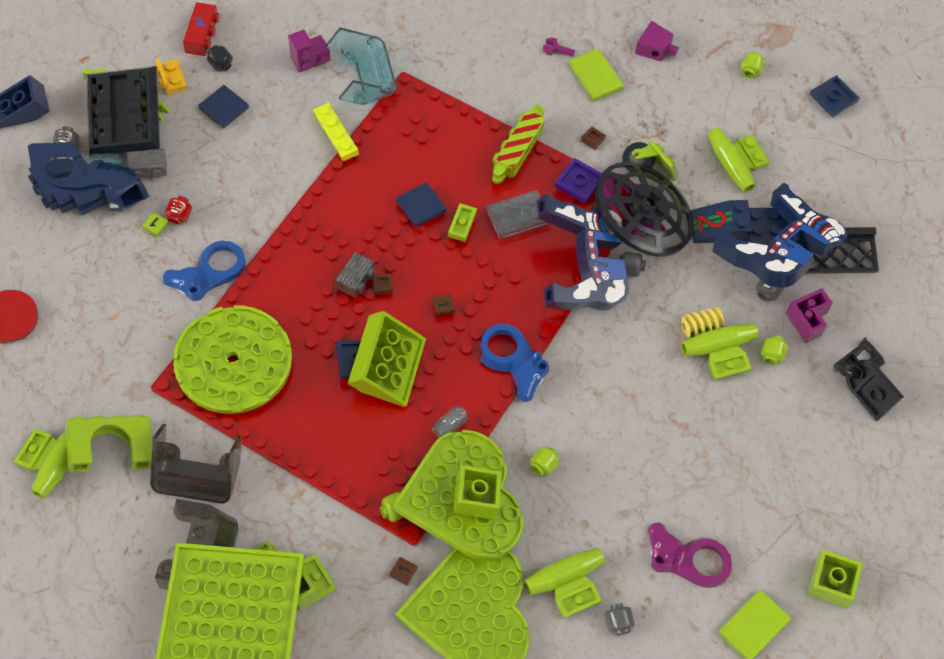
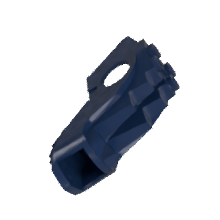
M72 141L67 143H32L28 145L31 163L28 178L33 185L32 188L35 194L41 196V201L46 209L49 207L51 210L59 208L62 213L76 208L83 216L105 204H109L111 211L122 212L137 202L149 198L144 184L133 170L128 167H121V164L104 163L103 160H94L87 164ZM58 157H66L65 159H55ZM70 173L67 177L57 178L61 174Z

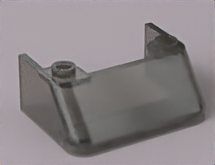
M162 424L154 435L152 443L150 485L153 491L159 494L219 504L228 502L233 493L240 465L242 436L237 437L230 449V453H225L221 456L219 465L180 459L181 452L179 447L173 443L165 442L166 424Z

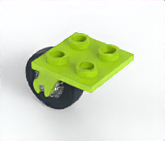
M652 140L649 141V145L644 142H635L624 150L623 162H635L651 168L654 164L660 163L674 181L678 179L674 161L670 156L666 157L664 155V150L659 143L655 144ZM625 167L629 172H635L633 168Z

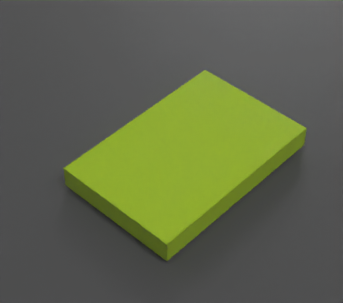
M599 48L568 61V65L593 101L624 89V84Z
M760 589L719 630L718 634L743 658L754 659L792 618Z

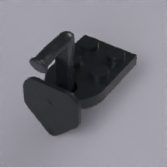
M864 337L858 344V347L833 365V371L835 373L839 372L842 376L846 377V382L851 392L873 418L879 421L904 396L881 371L880 367L885 364L883 356L867 340V337ZM864 349L872 357L868 360H859L857 358Z

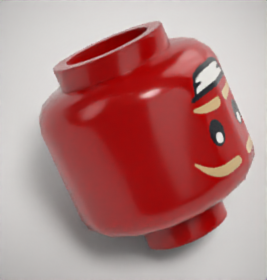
M178 196V198H171L169 200L165 214L170 222L181 225V223L188 221L192 211V205L188 203L189 199Z

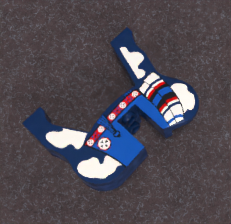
M783 183L773 191L770 205L789 225L776 235L770 245L738 240L727 229L714 239L713 252L735 267L754 273L764 283L778 288L794 285L811 268L814 254L798 245L799 243L821 257H825L832 253V250H835L837 246L842 245L847 238L846 229L838 220L811 209L800 197L790 190L789 185Z
M544 194L537 200L538 219L577 235L576 255L578 269L582 278L580 283L570 288L562 287L558 283H552L545 288V308L573 310L580 307H591L596 310L606 311L623 302L629 292L624 260L598 257V248L614 249L623 242L605 224L598 208L591 211L585 210L571 203L561 202L551 194ZM607 207L614 220L624 229L625 226L621 217L614 210Z

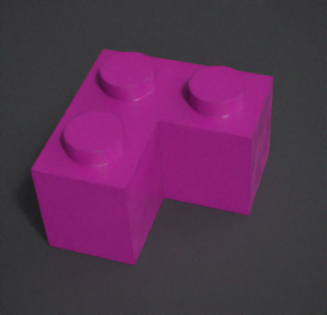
M305 30L288 35L290 58L298 72L309 70L312 67L331 61L330 49L322 35L309 39Z
M823 288L792 301L786 311V315L805 343L821 337L827 327L821 316L828 313L833 302Z

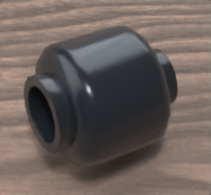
M215 45L208 50L207 61L215 71L223 70L225 72L231 68L233 57L224 46Z

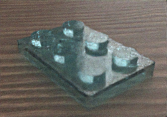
M537 190L486 206V211L500 239L548 224V222L538 219L537 200L541 197Z

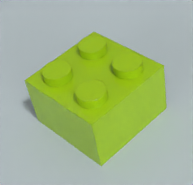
M461 465L456 476L453 513L494 520L499 510L502 472Z
M822 550L816 558L807 595L848 609L855 600L863 563Z

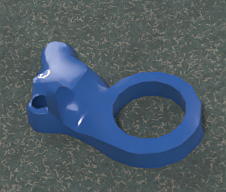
M221 240L214 242L201 253L197 267L167 270L163 275V283L175 288L192 301H199L211 289L238 278L245 269L246 264L243 250L231 241ZM226 250L237 256L236 264L229 270L217 271L208 264L210 257L217 251Z
M497 324L491 326L484 333L480 349L482 353L480 360L482 363L493 370L510 372L517 386V397L523 402L531 401L536 389L549 372L548 362L542 359L540 351L532 352L522 333L514 326ZM499 334L507 335L515 340L517 349L511 356L498 357L489 350L487 346L489 340Z

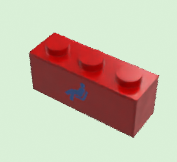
M196 2L183 40L185 53L206 56L207 50L211 48V37L215 35V25L220 19V13L217 12L216 5Z

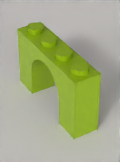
M116 415L104 418L102 416H94L92 418L76 416L67 419L65 437L69 472L90 471L92 465L91 441L101 434H114L125 441L129 449L131 469L152 468L155 458L150 416L134 415L132 417H123Z

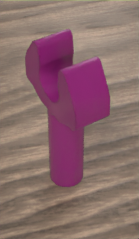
M546 38L547 45H543V51L546 54L552 55L554 52H560L574 57L575 50L558 45L556 38Z

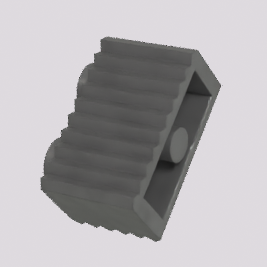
M164 149L127 152V166L140 179L144 177L160 178L163 175H167Z
M354 252L335 279V288L356 298L358 293L361 294L364 291L366 281L368 279L371 280L376 272L374 261L360 253Z

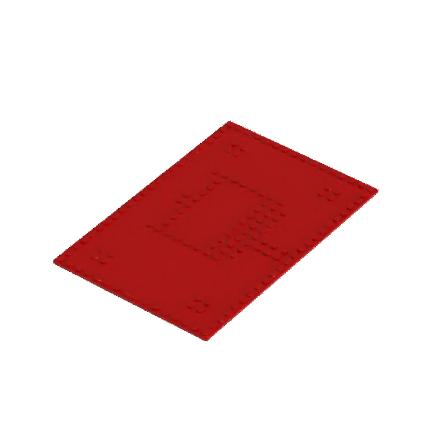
M401 72L350 136L359 151V155L342 161L338 153L333 157L213 308L234 307V305L252 307L267 313L279 323L289 338L292 351L291 371L283 388L270 401L256 409L234 414L213 412L200 407L185 395L177 382L174 372V359H172L152 384L151 390L410 545L417 546L427 531L405 517L396 522H391L388 518L384 519L380 512L382 499L395 492H402L433 444L441 436L449 432L455 433L462 432V430H470L481 433L489 438L516 397L517 386L510 372L490 369L480 360L482 357L480 351L481 340L484 333L491 326L497 324L514 326L522 333L532 352L540 351L543 356L572 312V310L545 308L544 289L552 283H558L562 287L570 288L582 281L576 255L577 235L538 219L537 200L544 194H551L561 202L571 203L591 211L597 208L595 192L587 203L584 204L556 188L555 182L573 158L538 140L515 177H505L501 184L493 183V158L496 153L501 151L503 141L508 140L512 127L406 72ZM428 182L447 210L445 213L415 228L397 204L396 198ZM612 183L613 190L615 189L616 185L614 183ZM621 187V196L628 197L627 191ZM460 203L477 208V214L466 242L448 237V231ZM611 204L607 205V207L614 210L624 222V216L621 214V212L615 209ZM598 248V257L607 258L613 249ZM354 252H357L374 261V268L376 270L374 275L392 274L393 294L374 295L372 278L366 281L364 291L361 294L358 293L356 298L335 288V279ZM451 294L455 313L436 316L432 297ZM381 311H385L426 338L406 407L362 393L348 384L349 379L340 380L336 341L361 340L368 317ZM496 335L487 344L489 350L498 357L511 356L517 349L515 340L507 335ZM235 355L228 358L229 363L238 360V357Z

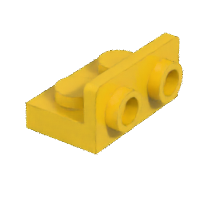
M159 57L156 58L157 65L154 66L157 67V76H161L158 79L161 89L165 88L167 95L187 90L178 59L161 63Z

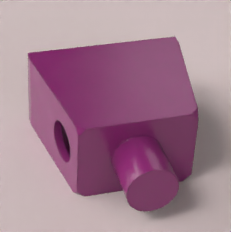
M651 21L637 42L635 54L662 61L666 53L675 57L679 47L672 44L673 33Z

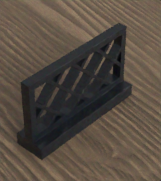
M845 227L847 232L845 242H849L854 248L848 252L839 245L832 253L828 254L824 261L818 258L814 252L813 259L820 265L818 268H810L805 274L877 273L879 267L875 243L876 227ZM862 242H870L871 249L868 252L859 246ZM837 249L846 255L842 261L833 255ZM855 249L865 255L860 261L852 255ZM849 257L856 265L854 268H849L843 262ZM867 257L872 261L873 267H866L861 262ZM831 258L838 265L836 268H830L825 262Z

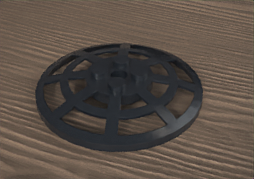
M620 162L609 166L598 178L595 186V200L598 211L611 232L626 245L646 255L666 257L678 253L688 244L693 232L691 210L678 188L660 172L643 164ZM631 167L635 172L626 173L621 177L611 171L615 168ZM606 177L617 181L614 189L615 197L604 198ZM638 177L641 184L635 186L627 179ZM646 178L658 183L659 186L656 188L649 185ZM622 184L631 190L628 197L621 196ZM665 190L669 193L674 202H670L667 200V198L663 194ZM617 204L621 214L629 222L624 229L614 220L607 205ZM624 204H629L631 211L635 214L634 217L629 214ZM670 209L677 210L676 222L669 215ZM682 212L685 213L687 217V236L680 228L682 223ZM642 220L645 223L653 224L654 230L643 226L639 221ZM666 220L672 228L661 231L660 223ZM636 228L645 234L654 236L655 247L638 241L629 233ZM676 232L682 240L681 243L675 246L662 248V237L670 236Z

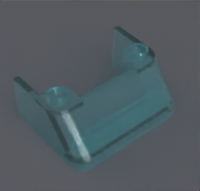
M339 27L326 44V48L341 51L347 63L356 65L360 81L352 80L339 96V100L366 105L392 95L396 91L397 85L384 41L377 36Z

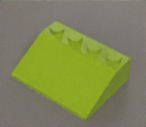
M385 311L370 315L348 384L362 393L406 407L426 338Z

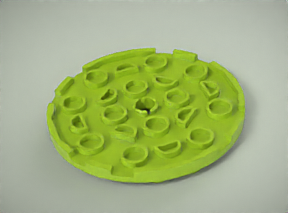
M247 306L219 307L207 311V314L199 319H194L181 333L173 354L174 372L182 391L200 407L226 414L247 412L264 405L283 388L292 366L291 345L286 332L267 313ZM235 355L238 357V360L229 363L228 358Z

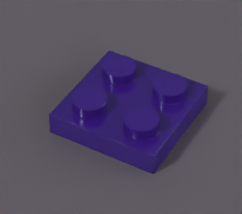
M574 158L555 182V187L586 204L595 192L597 180L602 173Z

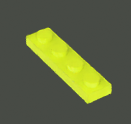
M329 102L313 109L315 117L342 161L359 155L356 145Z

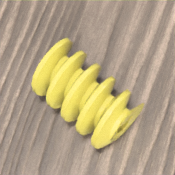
M714 307L713 309H706V311L701 310L698 313L693 312L691 315H684L681 318V324L686 337L691 338V332L696 336L698 335V330L702 333L705 332V329L710 331L712 327L714 329H718L719 325L723 327L724 318L719 307Z

